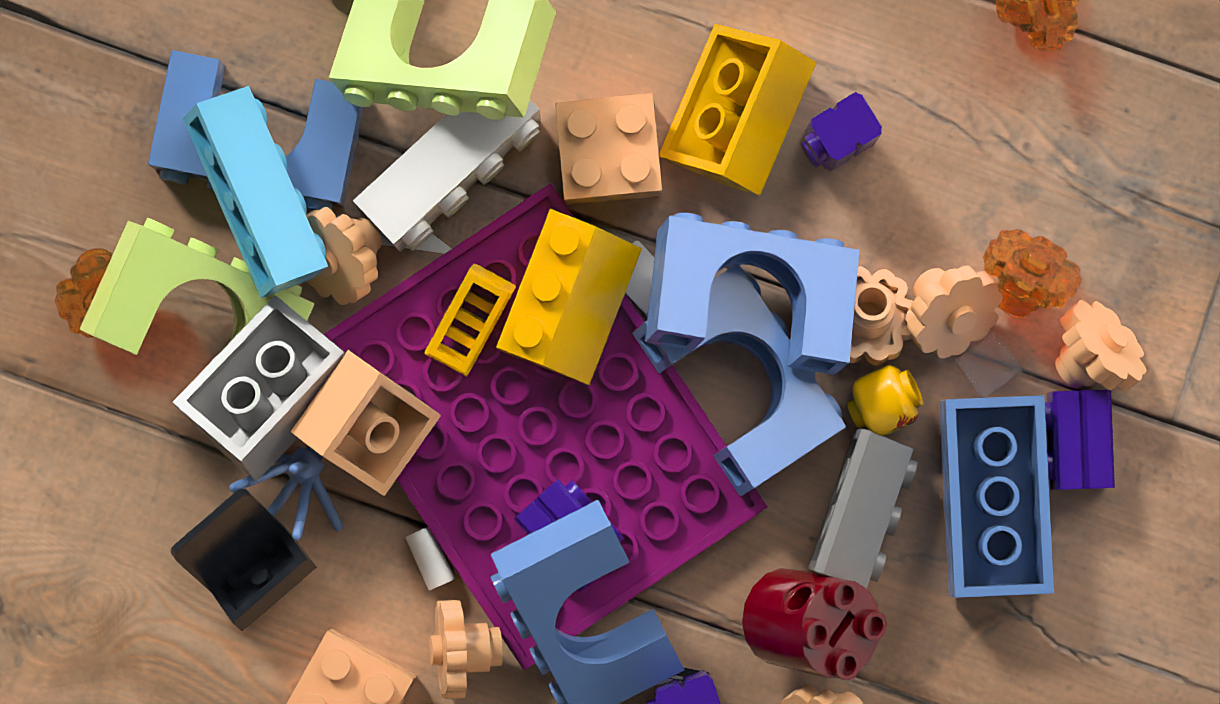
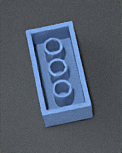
M1044 395L945 399L939 401L948 596L958 598L1053 594Z

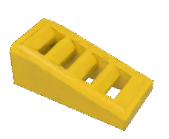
M473 264L424 353L467 377L516 286L480 265ZM475 283L499 296L497 302L495 303L471 290L473 284ZM466 301L490 314L485 321L461 307L463 302ZM457 319L479 331L477 339L452 326L453 320ZM445 335L471 349L468 355L465 356L441 343Z

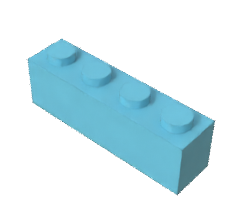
M249 86L196 103L182 119L260 298L316 277L328 267L326 249L320 236L313 233L306 217L307 208L301 192L293 187L287 174L285 154L278 144H274L266 126L267 115L262 103L254 98Z

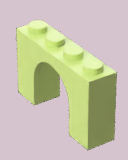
M354 0L329 75V79L341 91L346 101L360 107H370L372 103L387 104L403 111H414L416 107L429 108L452 116L460 114V111L479 113L486 118L494 120L504 119L505 116L525 117L556 15L555 9L548 0H489L481 28L472 45L457 59L434 68H419L409 64L410 46L425 2L424 0Z
M147 218L144 226L131 221L127 222L80 330L137 355L162 300L177 286L196 279L214 281L228 296L234 314V327L229 343L275 295L306 321L315 303L300 297L303 288L298 285L260 298L245 261L234 257L231 265L215 259L218 249L194 238H190L186 246L171 239L174 229Z

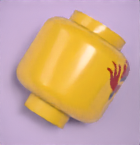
M892 365L884 366L858 378L852 387L854 399L847 402L848 410L856 426L859 429L866 426L871 432L881 436H886L913 424L918 418V407L924 404L920 389L909 370L901 372L900 369Z

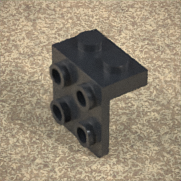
M240 489L232 494L171 548V555L213 594L231 622L242 632L317 568L298 541L293 539L292 533L246 489Z

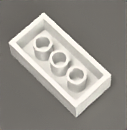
M530 100L524 118L505 116L504 119L494 120L486 118L479 113L461 111L458 115H445L358 195L353 202L399 252L406 246L414 251L434 232L430 226L433 221L442 213L448 218L455 214L469 200L466 191L478 180L483 185L488 183L503 169L505 165L502 162V158L513 147L520 152L540 134L538 130V124L541 122L540 110Z

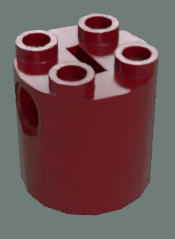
M779 568L766 573L752 587L744 603L742 625L745 640L755 656L768 664L826 678L841 680L855 678L858 672L871 660L879 640L885 635L887 630L886 617L883 613L879 612L878 605L868 589L856 581L806 571Z

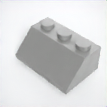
M275 295L173 401V404L225 456L257 482L298 439L290 431L345 353Z
M858 429L853 432L807 569L834 578L856 581L866 589L869 580L878 582L886 560V554L879 552L885 533L894 535L902 512L901 507L895 506L900 488L909 489L918 462L910 459L913 448L865 429Z

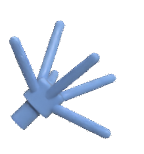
M298 446L292 455L282 454L275 462L278 464L271 466L257 482L250 476H247L229 486L230 491L234 493L286 472L290 479L267 510L276 516L297 485H302L292 533L294 540L298 541L302 538L312 486L334 530L341 531L343 528L337 511L319 477V474L325 468L321 462L323 456L310 446H307L306 449Z

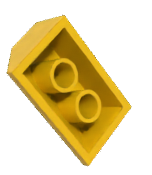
M714 24L660 150L659 157L725 186L760 196L817 62L782 40Z
M550 209L496 348L511 356L590 385L642 248L594 225Z

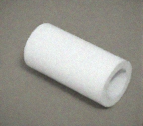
M428 527L405 537L429 591L455 579L442 547Z

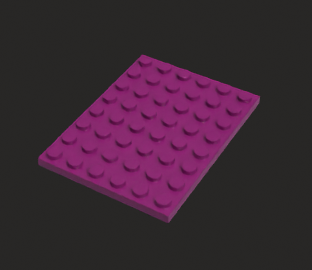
M551 183L323 334L344 353L349 350L441 414V417L398 476L397 481L494 627L500 628L502 639L523 670L535 664L529 649L536 646V643L532 636L523 640L510 615L511 612L517 610L513 600L506 603L502 602L490 576L498 573L491 554L528 535L514 518L557 479L565 486L573 480L592 502L599 500L608 520L625 538L620 544L629 560V563L591 582L583 591L579 592L576 590L565 600L556 617L555 628L571 636H577L768 507L756 488L742 496L738 495L713 455L727 447V445L674 366L672 365L660 374L657 372L632 334L644 321L626 294L623 297L590 385L511 356L496 348L549 210L552 209L573 217ZM473 264H478L514 284L516 289L466 377L426 355L424 352L470 267ZM475 283L471 290L495 303L499 296ZM466 301L461 306L485 321L490 315ZM454 319L451 324L476 339L480 333L457 319ZM446 335L441 342L465 356L471 350Z

